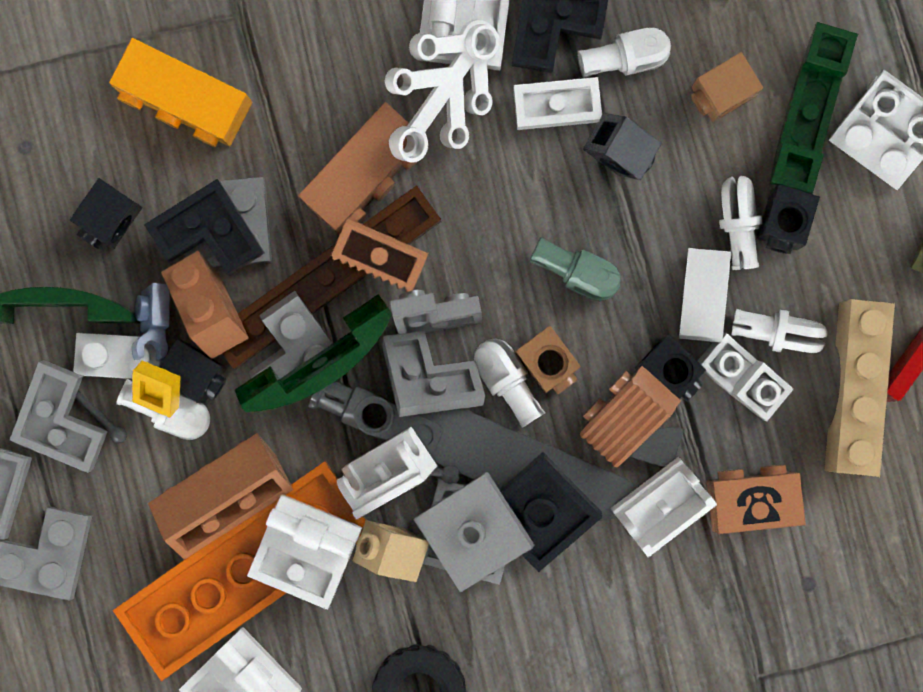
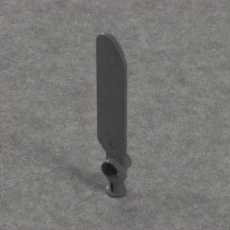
M336 382L313 394L308 408L312 410L319 407L340 416L342 423L383 441H388L412 427L435 463L444 467L455 466L458 468L459 473L473 479L488 472L499 490L544 452L602 511V518L599 521L617 518L610 508L635 490L634 484L622 476L463 408L399 417L396 403L358 386L351 389ZM326 393L344 400V403L327 397ZM378 403L385 408L387 418L380 426L373 427L364 422L362 411L368 404Z

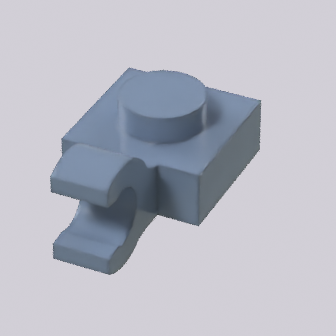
M152 283L141 291V295H138L136 298L135 318L141 321L140 333H143V335L133 343L132 356L134 360H140L144 357L145 344L154 346L156 361L164 360L168 353L165 329L169 327L170 291L167 284Z

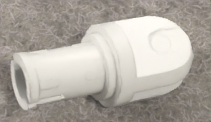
M643 28L617 34L613 44L578 51V63L581 74L585 78L598 73L619 69L626 76L656 69L663 66L669 58L671 49L670 39L665 32L657 28Z
M740 176L738 183H736L733 177H729L722 184L721 196L724 219L719 220L720 229L729 232L732 258L731 268L732 270L758 268L759 263L757 260L754 229H759L758 225L762 224V215H757L754 187L752 181L745 176Z
M736 309L731 331L732 336L737 335L769 341L768 346H772V351L781 352L782 348L807 353H818L825 346V342L817 339L827 337V329L821 323L789 316V311L780 310L779 313H775L774 317Z
M497 338L481 343L474 352V361H476L479 375L493 396L497 394L498 397L503 396L522 428L545 414V411L541 408L525 383L527 379L525 375L528 374V371L512 347L506 341Z
M129 379L125 381L116 402L118 405L126 406L152 417L151 422L154 423V428L181 439H197L204 435L209 428L210 413L203 403H196L180 393L179 408L171 418L132 402L133 382Z

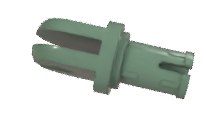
M541 237L529 260L532 264L534 263L562 276V281L565 282L564 287L591 300L601 302L610 299L620 288L621 275L617 267L611 262L584 249L580 252L576 251L574 254Z

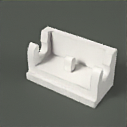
M410 427L342 468L345 476L337 479V485L352 508V514L357 520L424 482L437 465L413 428Z
M677 457L610 509L646 556L649 557L717 504L701 486L695 474Z

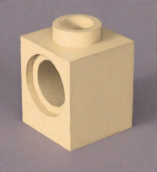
M366 520L361 536L357 541L352 561L377 575L417 582L429 543L425 538L405 528Z

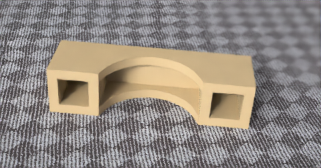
M854 299L839 303L835 345L840 356V390L836 412L828 428L824 471L880 477L895 303Z

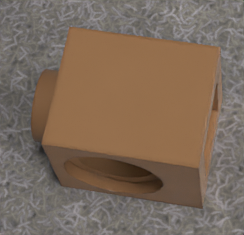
M740 52L698 77L691 87L694 91L691 97L698 111L703 116L708 114L712 122H715L754 99L764 88L743 53Z
M551 326L515 351L521 363L544 393L553 388L558 395L578 380L574 372L581 366ZM551 351L560 357L562 365L556 375H546L539 369L538 359L543 352Z

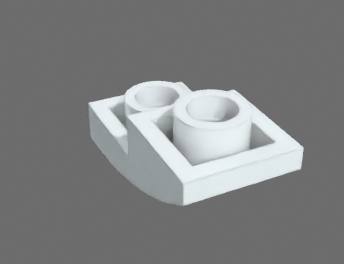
M688 248L679 339L722 343L731 252Z
M723 332L722 343L712 342L698 359V362L706 369L704 372L706 375L766 422L793 391V388L764 362L756 360L727 333Z

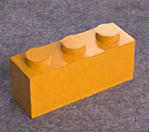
M131 38L109 82L119 92L117 99L137 110H141L144 104L158 111L155 118L176 129L179 128L181 123L195 129L193 136L212 147H216L218 142L229 147L231 146L253 103L246 93L134 38Z

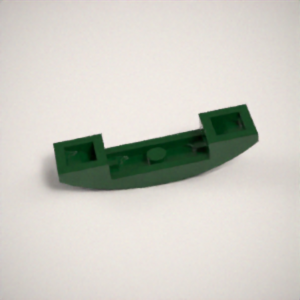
M820 22L815 24L783 122L770 184L776 186L780 184L813 194L824 153L821 152L842 78L848 72L858 36L857 33Z
M29 287L0 293V324H14V307H88L89 322L97 324H140V321L135 318V312L128 307L80 290L61 287Z
M376 295L343 317L351 332L282 378H279L272 367L269 366L236 388L234 391L244 412L265 411L295 403L321 391L351 370L378 341L392 316V312L380 295Z

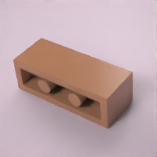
M384 102L304 188L298 197L338 235H340L347 218L361 223L367 215L363 209L374 198L379 202L391 191L395 185L392 178L400 169L404 167L408 171L417 163L398 160L393 156L389 148L391 134L397 128L407 126L409 123L387 102ZM406 137L403 140V150L407 145Z
M256 433L213 462L206 464L199 471L174 487L167 489L163 494L150 501L148 505L163 540L185 560L277 501L282 494L286 495L294 489L275 453Z

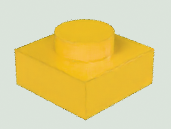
M142 360L133 370L132 402L171 418L179 408L181 376Z

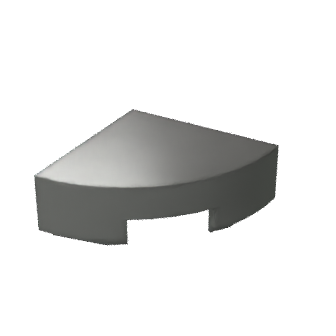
M678 427L657 429L630 457L661 467L667 466L676 458L684 429Z

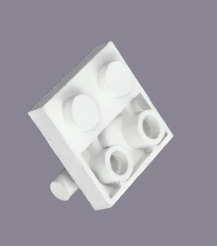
M424 0L420 33L431 34L435 37L459 35L462 27L471 20H484L495 28L499 35V48L496 54L487 60V69L501 70L509 0ZM477 36L475 38V47L478 43ZM426 40L421 45L423 54L427 51ZM458 53L437 54L433 60L428 62L451 64Z
M883 70L879 76L876 75L866 88L867 91L832 133L829 141L894 189L898 190L923 160V97Z
M282 494L276 508L272 509L266 522L268 527L247 576L328 610L363 527Z
M244 627L179 689L180 692H300L302 690L301 686Z

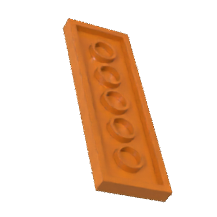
M326 461L291 484L294 490L287 493L286 496L364 527L367 519L365 516H362L356 520L352 514V508L338 488L337 476ZM279 499L192 554L112 610L160 681L166 679L286 594L284 591L247 576L268 527L266 525L272 509L276 508Z

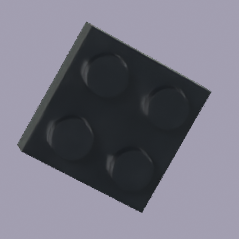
M544 452L500 489L503 497L534 543V547L522 554V556L538 572L602 518V511Z

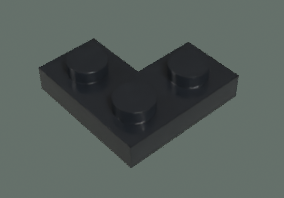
M522 0L511 66L553 73L559 34L566 33L601 40L608 0Z
M218 179L144 224L168 262H172L206 241L226 275L230 276L265 254Z

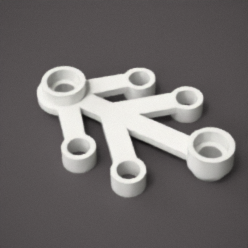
M471 20L462 27L459 35L435 37L431 34L419 33L412 37L409 50L411 55L417 60L430 61L437 54L458 53L449 67L418 71L392 68L388 71L385 77V86L392 94L407 95L414 89L434 87L407 126L397 128L391 134L389 148L395 158L413 163L420 161L425 156L428 150V139L425 132L445 103L447 105V123L440 131V140L444 146L449 148L461 149L469 140V131L465 126L464 108L468 113L475 115H485L490 111L492 97L488 92L487 60L492 58L499 48V35L488 22L484 20ZM477 36L478 43L475 47V38ZM424 40H426L427 42V51L425 54H423L421 50V45ZM470 69L472 89L467 91L464 96L463 77ZM401 74L403 76V85L399 89L397 78ZM479 95L480 105L478 108H476L475 100ZM456 129V130H457V138H456V140L453 142V141H452V133H453V131ZM406 137L407 145L403 150V140Z

